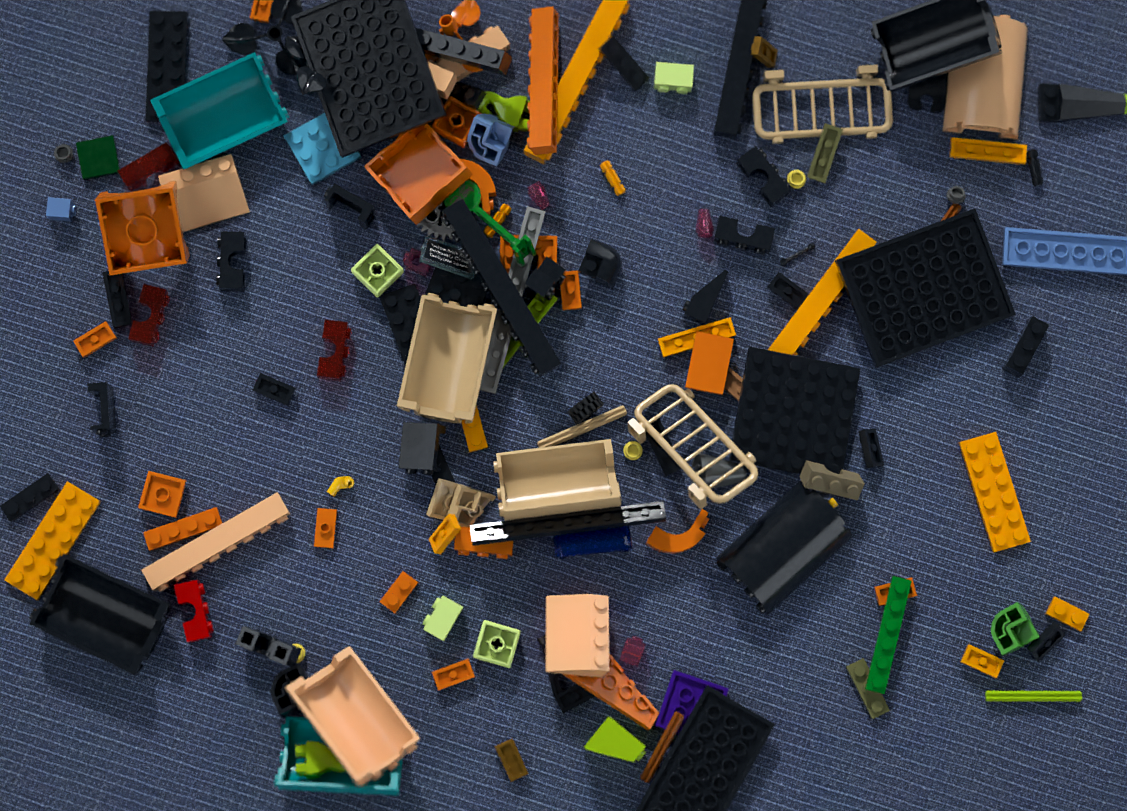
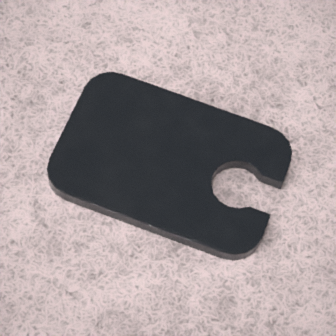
M948 73L909 86V108L921 111L922 104L920 99L924 95H929L933 99L930 112H941L945 108Z

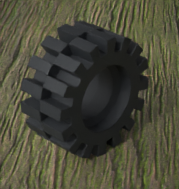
M593 392L573 406L567 413L577 425L600 409L604 403Z

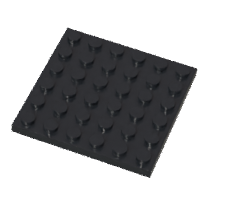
M748 347L732 442L745 455L750 452L754 456L756 462L753 464L755 466L801 474L807 460L823 464L827 470L839 474L844 467L861 368ZM732 452L729 454L728 461L741 463Z

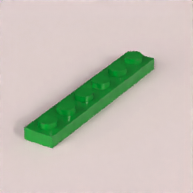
M896 576L891 577L865 690L885 694L911 580Z

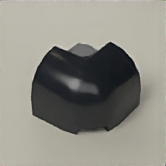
M591 239L578 273L596 279V283L613 289L621 270V257L617 250L610 245Z
M300 663L278 673L271 685V698L279 715L283 718L302 713L285 690L286 686L300 677H303L304 680L308 679Z

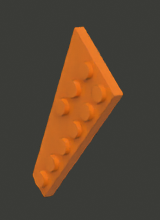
M610 653L609 672L603 677L563 674L646 730L651 729L659 715V712L646 696L638 691L632 679L629 680L624 674V670Z

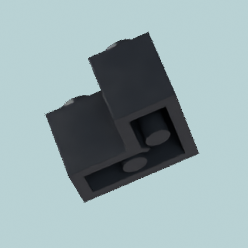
M546 257L538 269L535 268L525 282V291L543 304L546 300L550 301L555 294V287L557 285L561 286L566 279V269Z

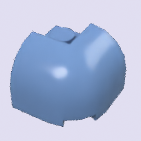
M478 114L474 117L467 142L475 157L497 166L503 159L509 146L514 126L498 120L499 117Z

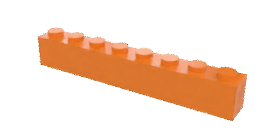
M551 6L532 9V16L529 17L531 33L529 34V42L531 44L529 60L531 68L528 69L530 85H528V94L530 96L528 112L530 120L527 121L529 130L527 146L534 155L557 153L559 14Z

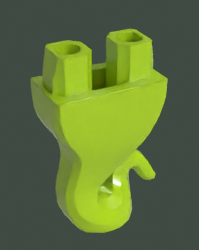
M485 91L487 94L477 111L482 114L492 115L491 111L486 108L488 104H492L499 120L514 126L513 131H529L527 127L528 119L522 118L524 112L529 114L528 102L530 101L527 100V97L519 95L503 98L495 92Z
M306 741V744L296 746V758H306V763L296 764V776L307 777V780L317 779L329 771L347 773L330 748L318 741Z

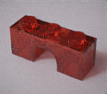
M166 142L119 169L118 173L131 192L147 183L146 179L150 175L158 171H163L164 173L179 164V161Z
M143 284L139 303L151 309V316L144 322L133 320L128 337L131 342L154 347V343H158L160 337L158 329L160 325H163L165 319L163 311L170 301V295H168L169 293L166 289Z
M325 319L322 339L325 342L335 344L336 351L331 357H319L318 379L341 382V378L345 377L346 365H343L344 358H348L349 347L346 346L347 339H351L352 328H349L348 322Z

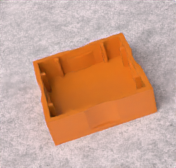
M428 123L400 134L392 144L382 149L364 166L416 225L473 175Z

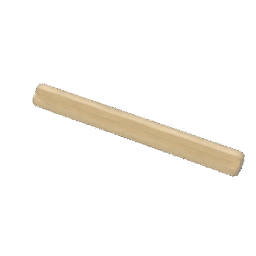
M623 405L542 439L537 442L539 448L556 446L625 416L627 411Z

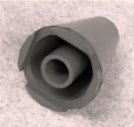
M699 453L693 458L692 467H695V472L697 473L718 457ZM721 459L700 474L699 477L709 486L740 463ZM742 466L712 489L741 483L743 479H746V468Z

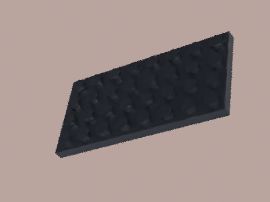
M706 685L636 811H727L775 724Z

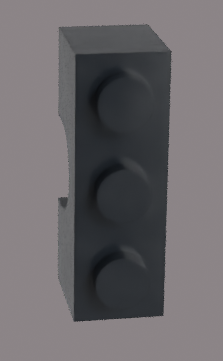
M754 146L739 157L736 164L747 178L754 173H761L766 177L767 184L761 188L759 193L768 205L772 207L789 194L790 184L785 178L779 176L777 167L773 163L770 164L768 162L766 153L761 148L758 149L757 146Z
M719 216L713 240L717 242V245L728 247V245L736 246L735 249L740 251L749 249L758 255L769 254L775 228L757 224L754 233L751 236L744 237L737 231V219Z
M221 231V237H218L217 246L221 249L220 256H217V267H220V274L216 276V285L219 286L221 291L245 292V272L243 269L232 268L230 261L235 255L246 254V234L244 232Z
M1034 316L1028 319L1020 334L1019 341L1012 352H1010L1002 369L1017 378L1022 376L1045 335L1049 324Z
M242 626L236 641L237 645L264 654L269 659L285 666L295 665L301 652V648L247 626Z

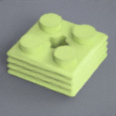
M378 244L351 268L352 274L377 298L404 273L403 268ZM381 267V274H374V268L379 269Z
M484 620L473 657L510 668L521 631ZM496 639H500V643L503 645L495 650L494 645L491 643L492 641L495 642Z

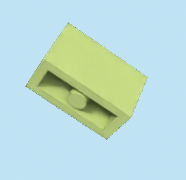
M656 62L654 89H658L659 92L673 90L679 94L691 92L694 65Z
M442 596L441 599L437 597L432 606L434 608L432 615H427L422 625L425 626L424 631L445 641L463 607Z

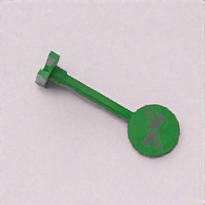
M466 180L444 200L447 208L463 199L471 213H475L511 245L517 263L522 267L526 265L524 258L529 253L533 257L536 255L532 241L527 235H524L521 239L515 238L479 207L481 192L474 182Z

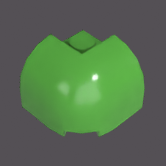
M1020 602L1000 611L995 615L990 631L1002 655L1010 654L1040 637L1031 621L1032 619Z

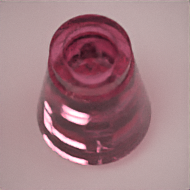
M538 181L527 187V194L540 210L551 205L544 184Z
M706 208L698 210L695 232L700 238L711 237L714 232L709 209Z

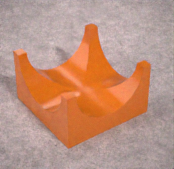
M176 181L134 192L108 193L107 191L99 193L95 202L109 275L187 263L190 253L184 240L180 222Z

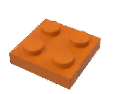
M148 471L138 508L177 518L187 481Z

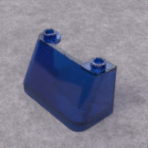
M630 526L553 536L555 560L565 559L569 556L615 553L618 550L631 552L633 550Z

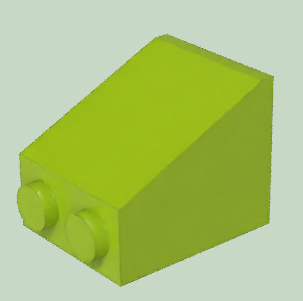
M609 716L584 746L586 750L630 762L640 761L646 753L644 751L646 746Z

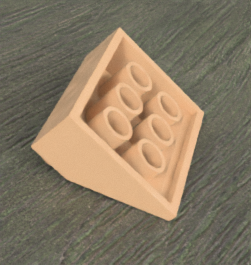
M232 154L202 162L184 170L182 168L158 176L160 185L172 181L177 182V201L182 232L250 212Z
M595 594L546 596V672L603 677L609 672V596Z

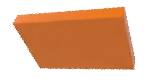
M696 331L685 388L723 395L734 339Z

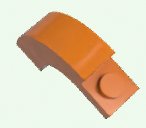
M460 159L473 174L467 180L474 182L480 189L482 209L491 216L490 210H494L493 198L489 199V197H496V189L492 178L480 165L469 160Z
M702 509L691 528L682 534H669L656 526L646 545L656 551L669 554L681 553L691 549L706 534L700 530V527L705 528L709 521V518H707L709 512Z

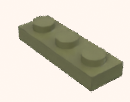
M824 123L807 178L822 183L826 182L843 131L842 128Z
M862 658L846 666L871 719L890 711L882 694L865 690L869 667L865 659Z

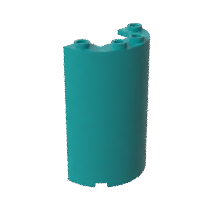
M255 52L150 100L183 170L288 122L287 118H289L286 108H281L280 104H278L281 101L277 92H272L270 85H272L271 79L268 74L264 75L262 66L265 64L260 55L257 56Z
M286 716L285 724L281 725V736H284L285 739L284 751L280 752L282 767L278 768V775H275L274 786L278 787L279 790L399 796L403 758L398 761L399 765L390 772L386 770L382 773L383 776L376 782L371 780L363 786L357 785L348 772L338 773L329 771L321 777L307 780V777L296 776V764L306 763V758H296V746L306 744V741H318L326 746L327 744L306 717Z

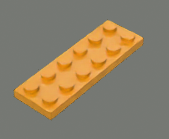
M997 432L959 442L992 552L995 553L1031 542Z
M67 481L4 580L39 601L56 574L55 570L57 567L55 563L58 557L62 556L63 553L68 555L101 501Z

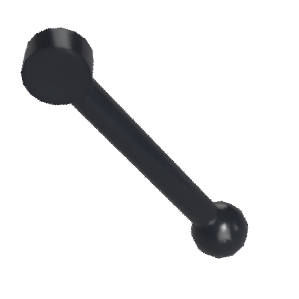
M809 243L808 247L802 249L801 251L793 254L792 256L786 259L782 258L780 260V265L786 266L787 262H789L790 260L798 257L799 255L807 252L808 250H814L815 244Z

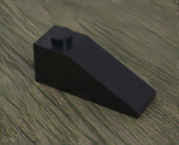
M724 270L693 295L690 301L686 300L682 311H685V318L705 325L728 274L727 270Z

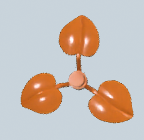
M464 0L451 15H443L439 19L441 29H439L440 34L444 35L445 33L447 36L456 35L458 39L463 40L458 33V27L462 25L471 26L481 16V10L476 1ZM425 54L427 60L435 62L439 59L438 57ZM462 64L464 69L468 72H479L483 70L480 68Z

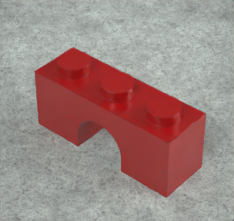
M193 580L174 585L178 604H192L196 609L195 617L191 621L183 623L186 641L191 643L212 638L211 633L214 632L212 621H208L207 617L210 610L208 603H204L203 595L206 594L204 584H200L199 580Z

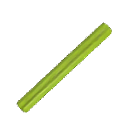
M986 691L985 700L1082 701V692Z

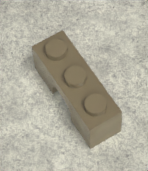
M807 460L800 474V479L805 488L858 500L865 484L859 473L841 469L840 473L836 474L827 470L823 464Z

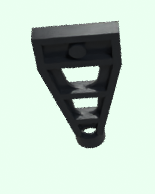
M545 634L539 637L537 641L542 647L546 663V646L544 645L546 643ZM548 673L554 698L563 714L595 697V695L577 683L566 690L562 689L559 682L560 674Z

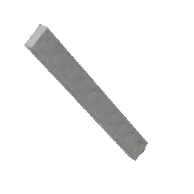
M527 206L518 239L527 235L535 249L546 211ZM530 253L524 258L526 264L524 267L517 263L516 257L513 255L508 273L521 297L533 259ZM498 310L480 386L481 391L496 394L511 339L510 331H512L509 325H505L501 320L500 315L502 313L500 310Z

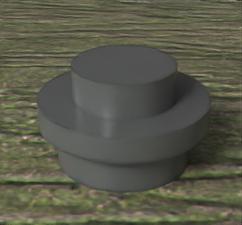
M61 144L54 150V157L60 163H68L73 158V150L69 145Z
M954 186L948 190L946 197L953 204H961L964 202L966 195L963 188Z

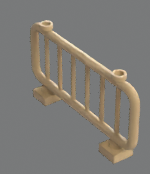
M878 65L858 66L856 75L857 77H862V79L780 83L784 79V70L765 71L763 82H768V84L758 86L754 90L752 97L754 128L759 137L767 140L772 139L773 144L784 143V139L820 137L822 129H817L814 89L829 88L831 125L835 126L833 88L848 87L850 128H842L841 136L866 134L867 139L877 138V134L887 132L893 124L891 91L887 90L884 79L873 78L878 73ZM874 85L881 86L884 91L886 121L882 126H873L870 86ZM866 86L869 127H854L851 87ZM810 89L813 130L798 131L795 90ZM765 91H773L775 132H765L762 129L760 95ZM776 91H792L794 131L779 132Z
M666 385L636 407L634 411L636 420L632 418L627 422L628 432L639 444H642L646 441L647 431L693 480L694 483L688 487V497L700 510L707 506L706 497L715 503H725L731 500L757 480L758 469L753 464L756 462L754 456L750 452L745 455L695 403L693 400L695 398L694 393L690 389L684 391L678 385ZM669 392H675L680 397V399L649 421L642 415L644 409ZM684 401L692 411L659 434L651 423ZM694 414L705 423L674 446H671L663 438L664 435ZM708 426L717 437L686 459H683L675 449ZM720 439L729 450L696 473L687 462ZM732 452L741 463L708 486L699 475ZM745 465L750 471L748 478L724 495L719 496L713 492L712 488L742 466Z

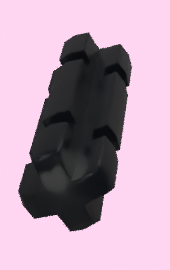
M1032 149L1027 152V158L1030 160L1028 162L1031 177H1033L1032 183L1033 186H1041L1044 181L1043 176H1041L1040 161L1037 159L1038 151L1037 149Z

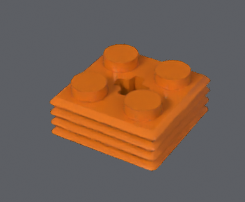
M449 96L444 104L447 116L435 120L432 129L437 134L464 148L468 143L467 137L474 117L482 113ZM460 119L461 124L454 125L453 120L457 121Z

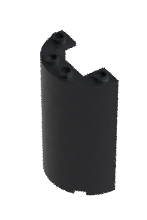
M930 0L871 22L873 26L870 29L872 37L881 44L882 51H880V56L887 66L885 68L887 80H884L885 86L891 92L1002 54V49L999 50V48H1002L998 28L991 7L986 0Z
M800 480L716 557L718 560L716 564L723 571L725 569L728 572L731 571L732 579L737 584L741 582L745 587V593L751 599L753 597L756 599V608L762 614L766 613L768 615L852 538V533L849 528L845 530L843 526L846 523L834 508L816 490L812 489L810 491L808 488H805Z
M63 553L55 563L57 567L55 571L58 574L56 573L51 580L52 587L50 591L45 593L42 599L44 604L42 607L33 609L29 617L31 620L29 625L133 675L138 674L143 668L142 661L149 659L164 630L168 619L165 613L170 612L171 605Z

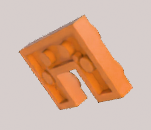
M500 236V262L506 272L509 273L514 252L511 245ZM557 236L538 237L535 248V256H538V268L546 257L557 263Z

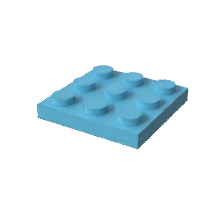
M325 113L284 135L312 185L361 158L359 152L343 158L340 157Z

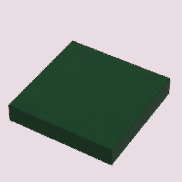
M113 135L76 142L83 180L121 173Z

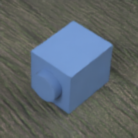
M48 197L46 217L49 220L72 222L77 210L74 202L71 199Z

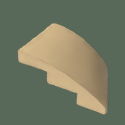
M438 478L426 515L444 520L448 514H455L460 527H470L476 518L484 512L483 509L490 501H494L496 496Z

